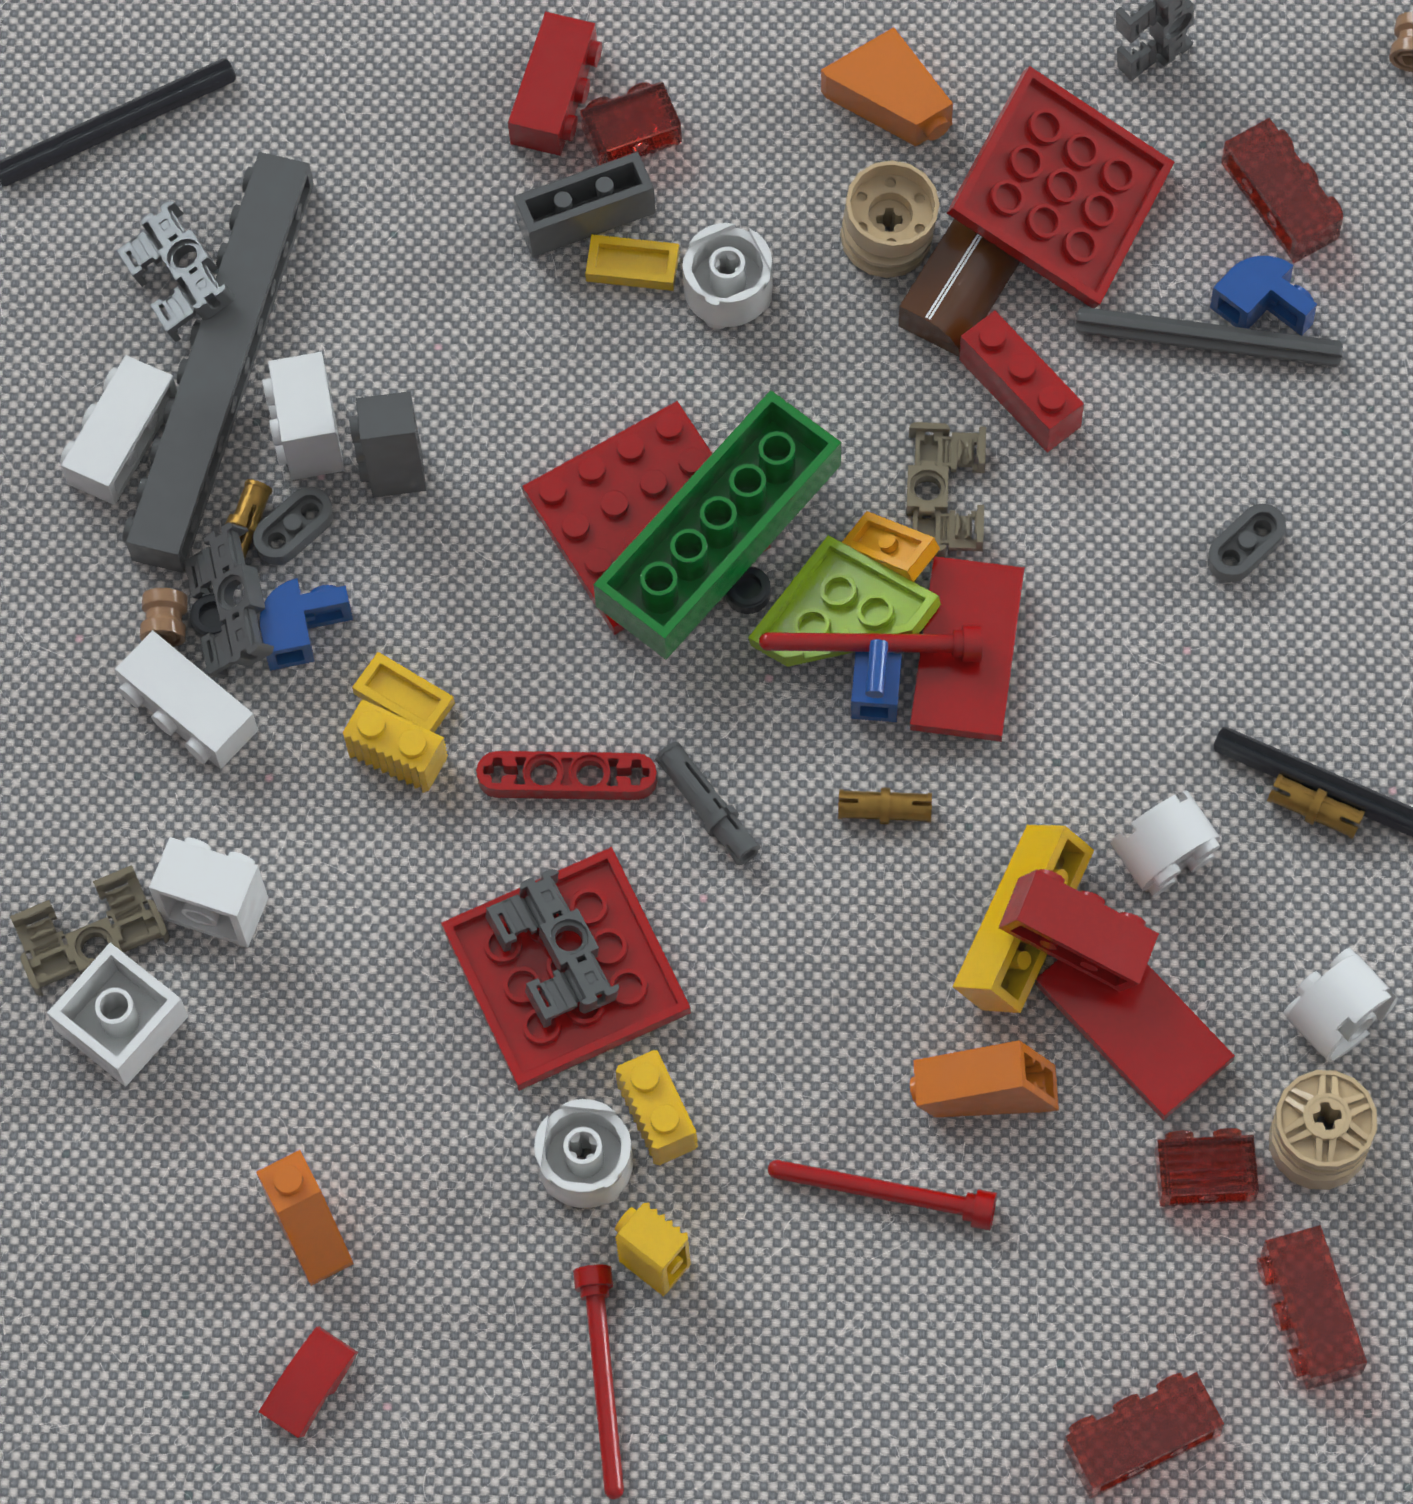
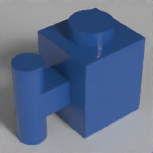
M871 640L869 652L855 653L851 719L897 722L902 654L888 652V642L885 640Z

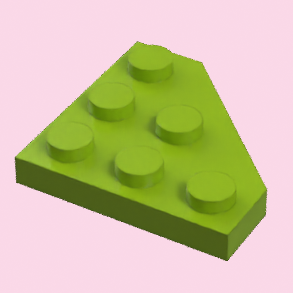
M827 535L752 631L748 639L751 647L790 667L854 652L766 651L759 645V638L762 634L766 632L919 634L941 603L937 594Z

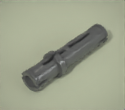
M673 742L664 747L657 754L656 762L669 775L690 805L701 816L705 823L704 829L709 836H715L722 843L736 865H743L754 858L761 847L739 821V813L734 806L727 805L721 799L679 742Z

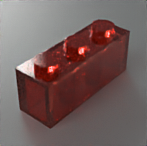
M1267 118L1225 141L1221 164L1293 263L1339 239L1344 217L1342 208L1333 196H1327L1319 186L1318 176L1313 167L1307 162L1303 163L1294 152L1293 142L1285 130H1278L1272 120Z
M1321 1225L1265 1240L1261 1251L1262 1257L1256 1259L1257 1268L1263 1285L1272 1286L1277 1301L1272 1304V1312L1278 1330L1280 1332L1287 1331L1292 1346L1291 1349L1287 1350V1357L1294 1377L1302 1376L1306 1390L1361 1375L1366 1367L1367 1359Z
M1181 1372L1173 1374L1156 1385L1158 1391L1140 1399L1138 1394L1130 1395L1112 1406L1113 1413L1099 1420L1096 1419L1095 1415H1090L1078 1420L1068 1428L1070 1434L1065 1436L1063 1448L1090 1499L1221 1436L1224 1422L1197 1372L1185 1378Z

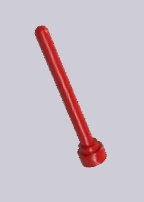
M962 625L961 630H953L952 634L766 632L760 636L759 645L766 651L869 652L870 641L880 639L888 642V652L952 653V657L961 658L962 662H981L983 640L981 625Z
M773 1160L767 1168L768 1174L774 1179L962 1215V1221L971 1222V1227L990 1231L997 1201V1193L978 1189L976 1194L967 1192L966 1196L782 1160Z
M597 1264L576 1268L573 1270L575 1291L580 1292L581 1300L586 1301L604 1492L608 1498L615 1500L623 1495L624 1485L605 1299L610 1297L609 1289L613 1288V1276L611 1266Z

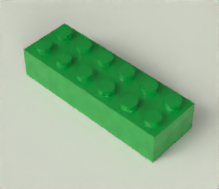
M770 390L593 584L596 607L667 660L841 466L842 442Z

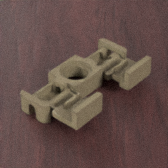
M914 422L909 427V438L916 439L915 465H908L906 516H913L914 530L935 538L940 547V550L935 555L937 557L946 556V545H949L948 550L983 552L984 505H977V511H971V514H968V516H959L958 513L955 516V510H950V513H947L949 468H951V472H956L957 467L972 468V473H985L986 427L984 426L979 427V433L952 432V436H949L950 427L946 423ZM925 432H933L934 434L926 435ZM974 445H977L976 458H978V464H974ZM927 481L933 482L939 487L940 494L933 500H923L915 493L917 485ZM922 516H931V518L926 519ZM972 520H975L974 533L976 534V539H972Z
M132 865L93 881L100 899L107 898L111 910L106 912L108 917L64 935L63 931L56 932L52 921L57 919L50 900L10 916L25 951L21 954L20 959L36 995L44 996L41 990L42 987L77 972L82 974L95 960L86 957L82 951L84 944L90 938L101 937L107 940L108 944L112 943L123 953L160 937H163L165 944L168 943L170 935L162 916L158 912L155 902L146 899ZM148 903L150 906V909L146 910L144 907V904ZM112 918L115 924L111 925L109 919ZM63 938H66L67 944L65 945L62 940ZM28 953H31V955H32V957H33V958L30 959V960L28 959V957H27V955H26V954H28Z

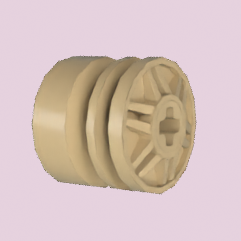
M893 160L874 163L857 174L849 185L840 232L843 250L856 267L869 275L890 278L906 275L921 265L930 252L940 205L936 187L928 176L911 164ZM885 226L890 227L891 232L885 231Z
M1315 1070L1297 1077L1284 1089L1269 1130V1151L1276 1167L1291 1182L1308 1189L1330 1190L1348 1183L1362 1169L1377 1131V1109L1369 1092L1355 1078L1336 1070ZM1319 1116L1325 1117V1121L1328 1124H1333L1331 1130H1326L1323 1123L1317 1122Z

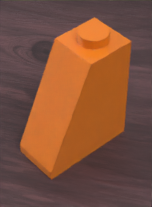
M894 27L821 69V92L825 98L915 147L928 139L933 141L940 138L952 125V101Z
M1020 1040L913 1060L914 1076L910 1079L912 1099L917 1107L935 1118L1040 1113L1059 1110L1056 1065Z
M301 1150L256 1171L269 1205L311 1286L354 1264L322 1191Z

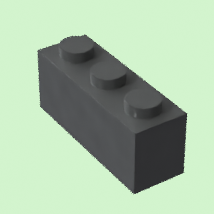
M638 152L513 196L516 221L532 258L589 238L591 234L597 235L656 213L654 187Z
M411 391L356 398L357 415L349 416L351 438L355 448L356 461L359 465L361 482H370L373 498L427 491L422 449Z

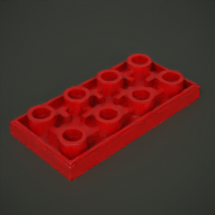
M934 556L929 591L939 596L941 605L924 626L923 634H952L953 630H961L962 625H981L983 640L981 662H962L961 658L952 657V653L920 652L910 730L1002 742L1025 567Z
M1057 960L1035 980V985L1163 1121L1234 1061L1235 1055L1148 964L1140 984L1121 992L1060 960Z

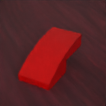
M320 1326L316 1327L276 1382L260 1408L259 1413L295 1437H304L328 1395L336 1392L359 1352Z

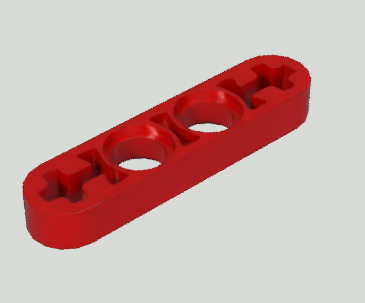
M494 751L484 755L476 768L479 787L485 794L495 798L640 800L650 796L656 789L658 782L656 765L651 758L640 753ZM517 765H524L522 771L525 784H518ZM540 765L553 767L557 772L556 779L549 785L536 784L531 779V773L536 767ZM591 765L601 769L603 778L594 786H585L577 779L578 772L585 766ZM494 766H503L504 773L510 774L503 775L501 783H493L491 775H488L494 772ZM610 767H616L617 786H610ZM633 768H641L642 775L646 776L641 778L640 785H632L630 777H626L632 775Z

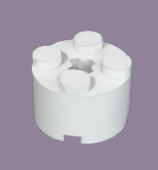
M719 223L704 228L692 238L682 264L684 294L690 309L700 319L704 320L709 327L719 330L725 327L746 324L767 310L770 306L773 290L772 256L762 236L751 229L746 231L736 228L735 224Z
M1186 790L1183 791L1180 799L1173 795L1134 820L1131 824L1135 832L1128 838H1125L1122 832H1120L1110 842L1142 891L1149 890L1151 895L1155 897L1176 882L1174 877L1181 872V869L1188 866L1190 871L1194 872L1215 857L1213 852L1220 847L1218 843L1220 836Z
M1350 947L1342 951L1329 965L1331 969L1323 976L1315 971L1305 978L1296 989L1300 996L1292 1001L1283 1012L1291 1024L1327 1061L1330 1058L1333 1061L1342 1057L1370 1034L1367 1029L1377 1018L1382 1022L1398 1000V997Z
M572 1100L561 1105V1108L554 1111L550 1116L547 1115L538 1127L534 1143L535 1157L541 1181L549 1195L566 1205L577 1208H592L609 1204L619 1197L632 1173L633 1153L629 1131L620 1117L615 1114L614 1110L608 1105L595 1100ZM582 1149H591V1154L586 1159H577V1156L581 1155Z

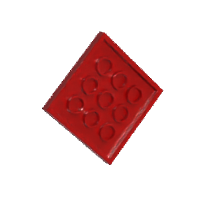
M1029 66L1022 72L946 214L1091 308H1096L1101 304L1175 162Z
M676 401L522 486V490L527 501L595 604L593 584L713 453L679 402ZM597 608L614 635L625 630V628Z
M612 847L558 870V882L555 883L569 910L579 909L599 947L596 960L610 986L619 984L618 995L615 1001L589 1013L580 1012V1002H578L577 1008L551 1019V1025L544 1028L525 993L526 983L537 978L540 983L554 977L553 971L557 970L539 936V928L532 935L529 930L526 933L522 932L516 935L517 941L511 943V950L504 952L485 917L487 907L517 894L519 895L520 888L441 922L443 932L519 1091L691 1014V1007ZM500 915L499 918L502 921L508 935L511 934L502 915ZM563 931L555 938L559 948L565 951H574L582 944L580 936L573 931ZM540 987L537 988L545 1005L549 1007V1004L542 990L540 989Z

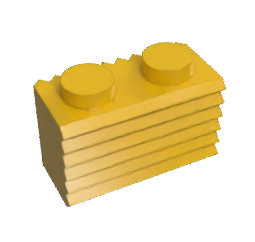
M364 699L360 701L343 730L349 758L356 757L358 762L364 760L366 766L372 764L374 770L380 768L382 774L389 772L390 777L397 776L398 781L405 779L406 785L413 783L414 789L421 787L422 793L430 790L448 757L444 737Z
M652 1050L618 1065L615 1072L617 1087L621 1090L622 1098H625V1105L629 1106V1114L633 1115V1122L637 1124V1130L641 1132V1139L645 1141V1147L648 1148L649 1155L653 1158V1164L660 1166L695 1150L698 1147L696 1129L658 1050Z
M642 1203L637 1210L633 1207L629 1208L617 1222L614 1230L617 1232L615 1241H617L619 1262L662 1296L666 1295L691 1265L688 1232L681 1233L680 1226L673 1227L672 1220L665 1221V1214L658 1215L657 1208L650 1209V1203Z

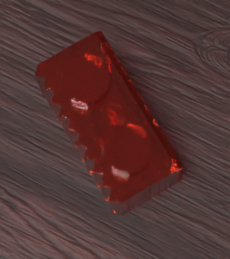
M662 81L653 85L648 82L636 84L628 90L627 94L613 99L609 97L596 98L589 102L586 108L580 110L582 129L598 166L638 152L640 157H646L649 153L654 154L657 150L662 151L665 147L670 148L674 144L679 145L682 142L681 122Z
M1223 1128L1214 1131L1213 1137L1194 1138L1193 1132L1180 1130L1165 1134V1139L1157 1140L1155 1161L1159 1206L1174 1207L1177 1205L1193 1206L1196 1204L1212 1205L1216 1203L1232 1204L1235 1202L1251 1203L1256 1201L1259 1183L1254 1135H1242V1131L1237 1128Z

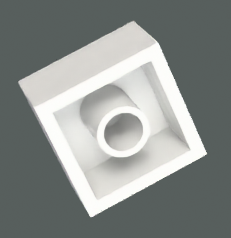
M322 352L268 361L271 378L262 379L266 403L269 407L271 417L269 420L279 466L288 465L291 480L345 471L332 395Z
M172 837L169 838L149 886L153 900L163 920L244 947H249L268 900L258 865H255L253 859L238 852H229L227 856L212 851L211 847L205 842L190 837L185 838L184 841Z
M112 943L105 947L47 1012L55 1031L125 1087L188 1018L180 997Z

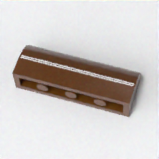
M953 219L899 305L898 326L959 357L961 335L988 315L1020 261L956 219Z

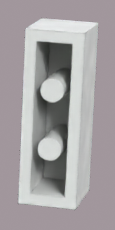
M127 355L124 356L118 368L113 367L109 371L104 382L102 396L97 404H91L83 417L81 432L75 442L70 441L65 446L60 460L68 485L113 505L117 503L162 425L168 399L170 397L175 398L177 393L173 375Z
M153 630L115 668L121 685L118 688L120 694L134 707L138 708L143 704L153 713L151 716L152 720L165 733L171 736L176 732L187 741L185 743L187 750L202 763L210 760L218 768L222 769L258 731L254 714Z

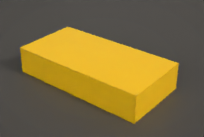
M591 234L585 272L586 282L674 291L680 253L679 244Z
M380 652L376 653L352 687L354 695L434 733L455 705L454 696Z

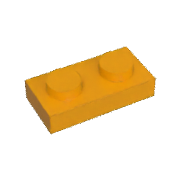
M869 511L864 513L842 541L847 546L912 582L917 579L940 550L934 537Z

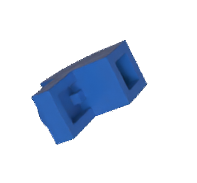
M1254 256L1234 265L1213 287L1210 308L1234 327L1247 329L1268 310L1302 336L1313 325L1317 303L1314 302L1306 289L1299 285L1293 286L1290 284L1294 265L1278 257Z
M298 578L279 585L269 594L264 602L266 609L260 612L259 620L263 643L274 646L272 654L266 657L269 670L315 662L309 629L353 620L346 585L340 587L322 585L314 588L310 593L302 594Z

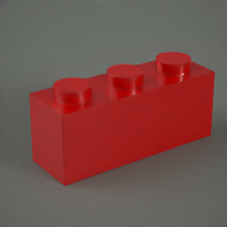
M545 11L508 120L510 144L561 156L565 142L573 141L578 124V116L575 115L578 103L585 104L590 89V79L587 78L590 66H598L602 53V42L597 41L595 23Z
M995 310L961 335L959 356L961 363L1047 453L1081 427L1084 403Z
M1036 869L1018 878L998 927L999 929L1119 992L1140 984L1159 933L1146 927V922L1141 917L1128 912H1117L1106 906L1105 900L1101 896L1089 891H1078L1064 884L1065 879L1061 875L1047 869Z

